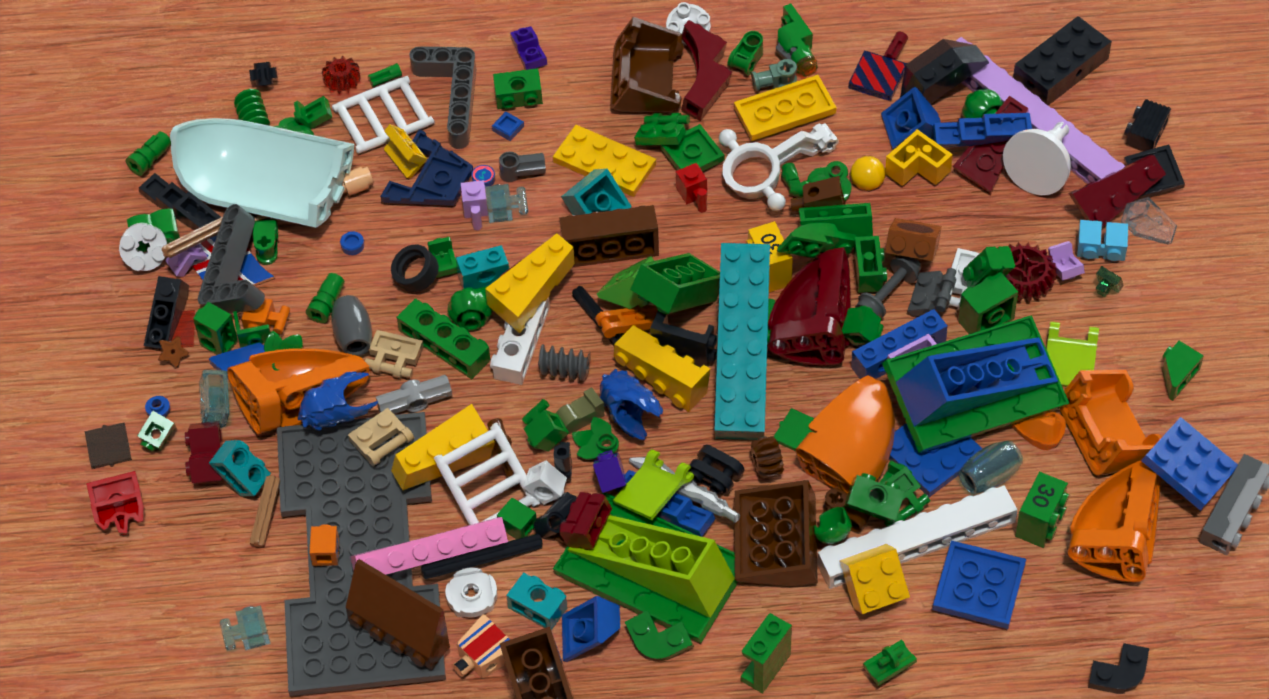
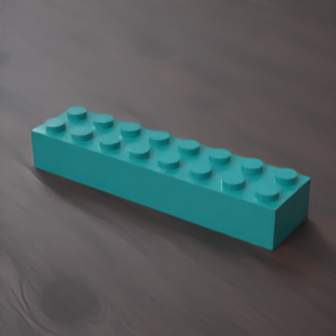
M721 243L715 439L757 440L758 438L765 437L770 244Z

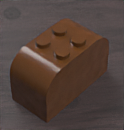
M550 627L499 643L516 699H574Z

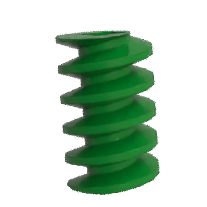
M247 89L235 97L234 107L236 108L239 120L270 126V120L268 119L259 90Z

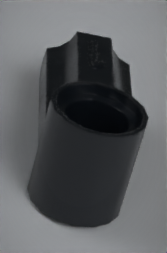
M565 492L544 515L536 518L534 522L536 534H540L542 538H548L560 533L561 523L566 521L570 513V505L576 501L577 497L569 492Z

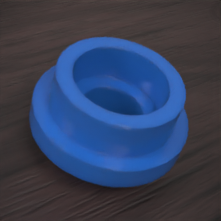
M154 396L146 402L145 410L149 416L152 411H155L161 416L166 417L170 410V404L167 398Z

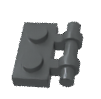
M948 268L945 275L941 271L919 273L908 307L910 315L921 316L935 309V307L937 311L944 312L951 300L950 292L951 288L955 287L957 271L953 268Z

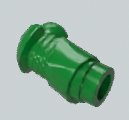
M794 163L784 164L781 167V177L790 189L789 194L794 197H803V186L808 184L809 181L800 182Z

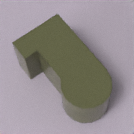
M592 387L583 392L584 396L571 402V404L562 406L556 412L569 433L587 426L591 423L593 417L602 418L605 416L604 402Z

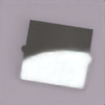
M125 422L110 426L103 425L102 428L84 431L91 469L104 466L113 467L114 464L132 460Z

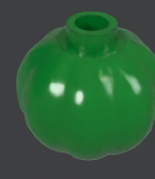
M991 89L977 90L970 93L966 97L962 109L963 118H982L984 114H995L1003 104L1001 97Z
M466 287L455 292L447 306V314L450 320L458 327H464L469 331L483 327L489 321L493 312L487 305L486 293L481 289Z

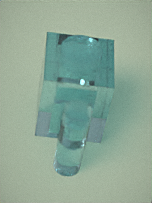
M496 184L485 187L489 223L513 220L512 208H519L521 215L528 213L526 190L524 187L516 189L517 195H510L508 184Z
M261 605L256 607L248 606L240 611H236L238 625L231 626L230 619L228 618L220 620L226 650L235 649V640L242 638L245 650L270 644Z

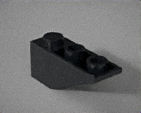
M158 276L144 347L162 349L159 343L160 340L171 342L185 309L189 285L181 279Z

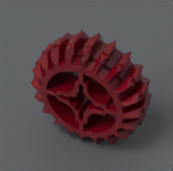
M1020 242L1016 244V247L1009 244L1015 268L1005 277L1017 289L1018 301L1026 299L1030 302L1032 297L1039 300L1041 295L1046 296L1048 291L1052 290L1057 276L1056 263H1053L1052 256L1047 255L1046 249L1040 251L1038 245L1030 247L1029 242L1026 246H1022Z

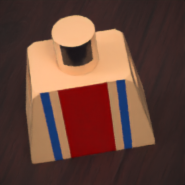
M483 614L458 641L457 648L461 659L453 664L454 670L461 677L472 669L481 678L489 676L506 666L499 643L510 639Z

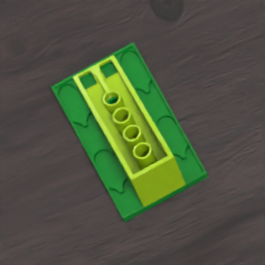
M605 492L601 493L606 496L612 511L593 549L570 548L567 546L553 567L554 572L564 580L633 610L638 615L648 610L653 621L664 625L666 629L683 622L690 638L702 643L707 635L706 633L710 630L719 612H721L730 597L731 592H733L738 584V581L735 580V553L717 545L713 539L700 537L657 516L650 520L615 504L613 502L614 496Z

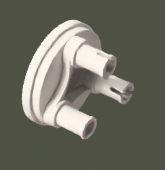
M1058 122L1049 131L1040 129L1023 130L1010 138L1003 151V163L1009 177L1016 185L1036 195L1053 194L1065 185L1071 169L1070 156L1062 143V139L1069 133L1067 124L1061 129L1064 123Z

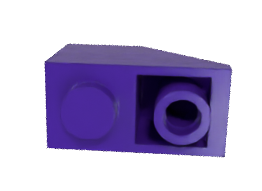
M612 450L598 454L593 467L602 493L625 486L627 480L619 452L613 454Z

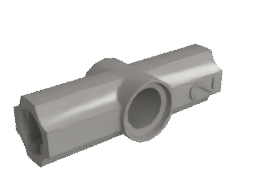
M442 375L423 382L409 380L402 384L398 390L376 396V401H378L377 405L380 413L387 408L393 414L405 410L419 412L425 409L430 402L452 396V390L447 376Z

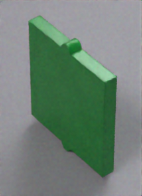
M791 408L785 419L779 422L780 427L773 437L778 444L795 451L808 433L814 432L809 429V424L814 418Z

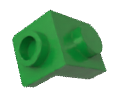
M324 96L306 106L302 105L299 101L294 102L295 119L299 124H303L310 129L332 118L329 100Z
M437 238L427 243L428 250L437 259L439 265L436 278L457 273L456 258L451 238Z

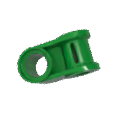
M757 31L747 32L737 47L731 52L727 66L738 68L749 76L763 56L762 34Z
M277 220L255 221L253 243L256 249L257 261L263 265L272 264L278 257L277 241L279 236Z

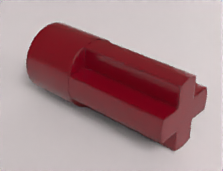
M901 31L896 32L884 54V59H887L889 63H893L892 60H897L908 40L907 34Z

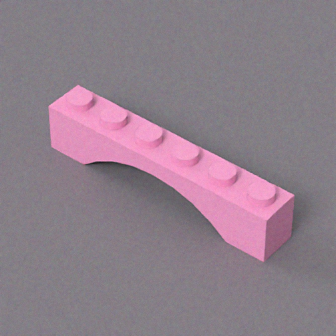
M499 517L350 556L353 571L356 561L360 559L386 575L506 543L508 539L503 519Z

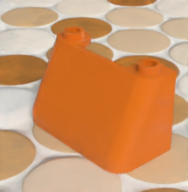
M1080 370L1064 390L1069 404L1060 408V411L1091 471L1095 475H1108L1118 472L1137 461H1141L1162 438L1159 434H1150L1145 437L1126 402L1134 389L1127 370Z

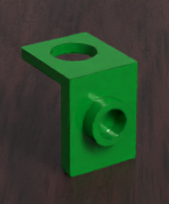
M234 311L233 315L240 348L259 342L261 344L265 343L267 336L271 333L269 324L241 330L237 311Z

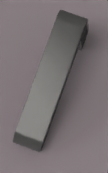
M420 46L413 48L409 56L411 70L414 75L419 77H452L447 123L449 144L455 149L467 147L470 142L477 70L474 51L467 47Z
M238 204L229 206L223 215L198 295V303L202 306L210 302L230 314H233L234 311L240 313L256 310L265 300V294L248 280L237 281L255 224V218Z

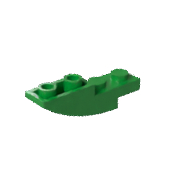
M810 223L802 225L791 232L777 250L781 253L815 258L819 253L829 249L844 247L846 254H849L854 248L855 237L857 236L856 234L838 231L835 224Z

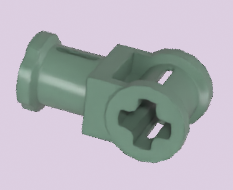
M783 59L777 64L769 65V70L751 72L754 90L757 92L760 91V88L769 86L775 89L797 82V76L795 75L797 71L796 63L790 59Z

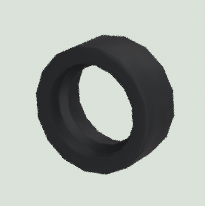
M419 244L409 245L401 249L391 264L392 278L404 290L409 292H420L428 288L438 275L439 265L437 259L426 247ZM418 258H425V264L421 272L413 278L405 279V271L408 265Z

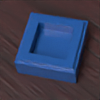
M505 111L492 125V131L511 141L524 127V121Z

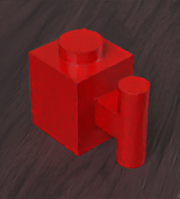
M694 163L677 170L676 189L686 205L696 201L698 211L701 213L706 212L707 178L698 164Z

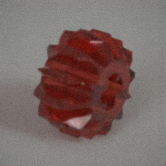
M344 56L341 59L333 57V62L326 61L325 67L322 68L325 87H328L331 92L337 90L339 95L342 91L349 93L350 88L356 89L357 83L361 79L360 68L357 63H354L352 58L346 60Z

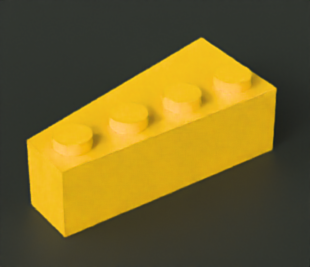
M556 233L485 288L487 305L518 333H521L525 328V323L529 318H533L540 304L547 300L554 286H558L575 264L573 246Z
M634 325L614 344L613 357H615V360L620 365L631 369L639 379L650 383L658 393L669 397L678 408H683L690 412L707 394L710 376L709 367L703 365L700 368L694 365L695 361L693 358L687 355L684 358L678 356L675 348L668 344L662 347L659 345L657 338Z
M470 404L395 455L391 472L402 491L441 477L442 474L434 460L435 456L441 454L444 456L488 431L474 406ZM492 440L448 465L449 468L454 472L490 459L495 441Z

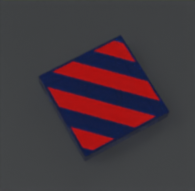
M864 50L848 83V88L892 101L904 75L907 63Z

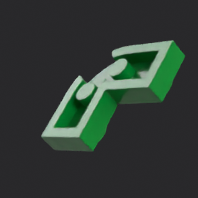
M648 610L625 621L636 647L643 655L649 658L660 659L661 661L667 660L694 647L683 622L659 632Z

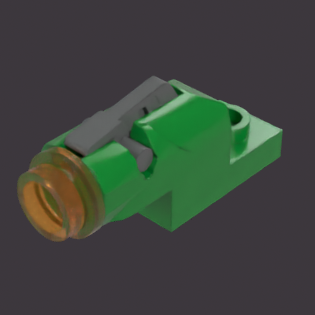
M792 3L783 6V16L781 17L783 26L778 29L776 52L783 59L793 60L797 65L796 72L804 77H808L814 74L818 68L817 60L810 50L812 49L813 33Z

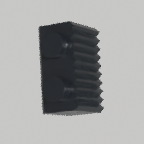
M1145 99L1142 106H1137L1134 111V122L1127 124L1124 133L1127 136L1126 144L1144 151L1154 149L1168 124L1171 108Z

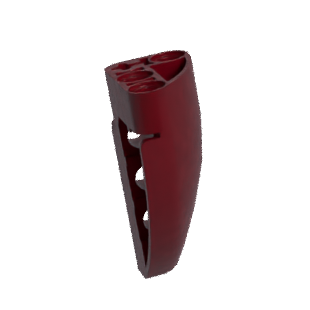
M844 247L829 249L821 253L803 267L782 290L773 306L768 321L770 328L768 347L772 353L794 362L809 365H836L844 360L845 346H848L850 341L844 337L842 327L848 309L851 308L849 261Z

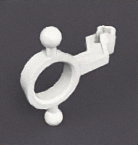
M826 123L815 125L810 133L800 131L773 149L768 145L758 142L745 143L739 146L736 142V133L731 129H725L719 134V142L724 147H729L732 152L727 155L723 163V177L727 186L740 197L757 199L766 195L768 207L772 211H780L785 207L786 200L782 194L773 191L779 181L780 165L798 153L814 156L820 151L822 153H829L835 149L839 140ZM762 157L772 164V171L769 177L757 186H742L733 179V172L736 166L748 158Z

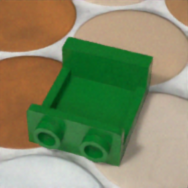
M771 613L767 615L742 649V655L752 661L741 675V682L762 694L791 655V624Z

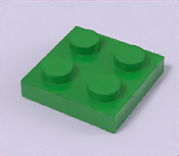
M701 124L687 130L679 145H661V150L677 170L697 163L703 172L725 161L724 153Z

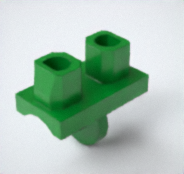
M901 639L890 647L885 646L882 648V652L865 661L863 667L874 682L880 686L915 664L917 658L908 650Z

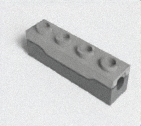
M1246 454L1242 456L1202 530L1199 543L1220 551V553L1225 555L1229 554L1232 547L1235 549L1238 547L1242 538V534H1240L1241 529L1248 528L1253 515H1250L1252 509L1257 510L1263 496L1260 495L1262 490L1267 491L1269 489L1268 464Z

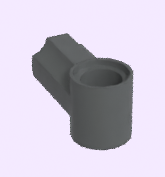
M504 152L499 157V175L503 181L514 182L520 176L546 173L543 153L517 155L514 152Z

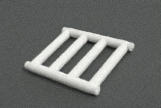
M408 76L385 83L331 106L335 113H339L356 143L355 149L358 154L386 144L391 140L384 132L381 123L367 100L380 96L396 125L404 129L407 134L435 123L432 116L428 117L410 87ZM401 88L418 116L419 121L407 125L388 92ZM357 104L360 105L377 135L376 138L366 142L347 111V108Z
M494 423L490 427L491 430L444 456L441 454L434 457L438 469L469 525L479 522L472 509L520 483L526 494V497L520 499L519 502L527 507L530 505L533 507L538 506L541 503L523 488L527 475L498 423ZM496 439L502 450L500 454L459 477H454L448 466L449 464ZM508 461L514 475L473 498L466 499L460 488L461 486ZM497 512L496 514L490 516L489 518H487V519H485V520H483V521H486V520H489V519H493V518H497V514H498L499 512Z

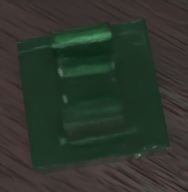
M1103 266L1097 271L1096 275L1099 284L1096 290H1098L1097 293L1106 298L1111 289L1117 293L1120 292L1124 286L1121 277Z

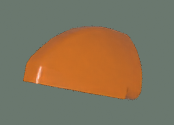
M283 349L251 355L249 361L228 367L227 375L241 411L252 429L260 435L278 427L301 425L302 420H298L301 402L308 390L319 387L322 384V380L339 377L346 372L356 371L357 373L369 374V365L359 356L325 349ZM272 363H275V368L280 370L275 371L272 367ZM369 375L349 383L344 389V398L346 399L367 382Z
M868 375L861 378L834 398L809 424V429L814 432H809L795 449L800 466L804 472L833 488L842 489L846 493L849 492L853 477L856 475L861 476L862 473H866L876 477L875 481L878 480L889 459L895 435L893 406L887 387L882 381Z
M1137 461L1121 469L1097 486L1087 496L1073 518L1071 540L1068 549L1069 557L1084 568L1104 577L1128 582L1144 580L1147 566L1152 563L1161 477L1142 461Z

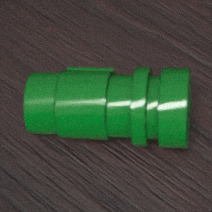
M159 131L146 141L141 148L131 153L125 160L129 169L136 175L142 176L153 166V162L161 157L171 146L169 136Z
M329 273L317 291V295L311 299L305 313L317 323H326L332 313L333 304L338 299L345 284L344 279L340 275Z

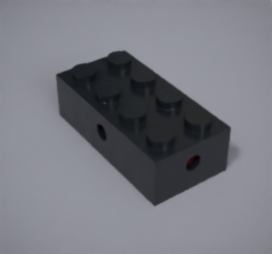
M1077 16L1015 63L1013 78L1021 82L1031 93L1039 96L1046 105H1050L1109 59L1112 41Z

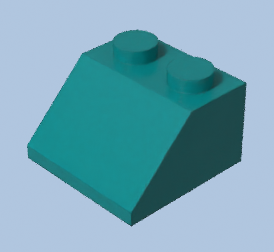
M607 168L594 169L561 196L572 215L632 207Z

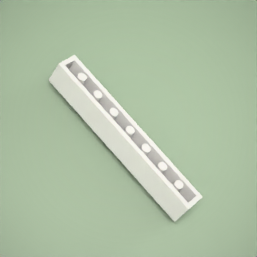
M1005 485L998 488L992 487L982 494L967 496L951 505L944 504L937 510L919 513L914 518L906 521H897L883 529H874L864 536L858 538L851 537L844 543L826 546L818 552L817 565L828 588L832 589L846 584L839 560L888 544L896 548L901 564L949 547L951 540L963 542L1016 522L1018 509Z

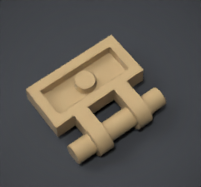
M377 330L369 349L370 355L376 356L375 360L366 358L365 362L374 373L381 374V372L393 374V377L400 379L402 377L411 378L413 369L406 368L405 366L406 363L416 365L423 348V340ZM387 358L395 360L397 362L395 365L385 363V359Z

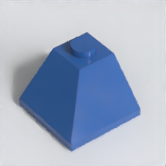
M916 87L912 88L881 113L892 149H895L917 129L933 140L932 126L934 123H941L936 110Z
M595 596L562 614L563 661L568 662L602 644L620 629V605Z

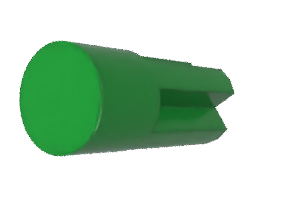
M398 63L368 75L371 86L374 87L402 76V71Z

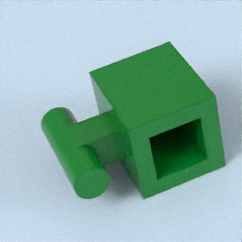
M860 306L848 309L842 332L844 337L852 344L865 345L881 337L884 325L880 324L881 318L873 312L872 308Z
M542 399L522 418V421L527 425L523 429L528 436L529 444L533 448L549 452L569 432L558 414L546 410L549 407V403Z

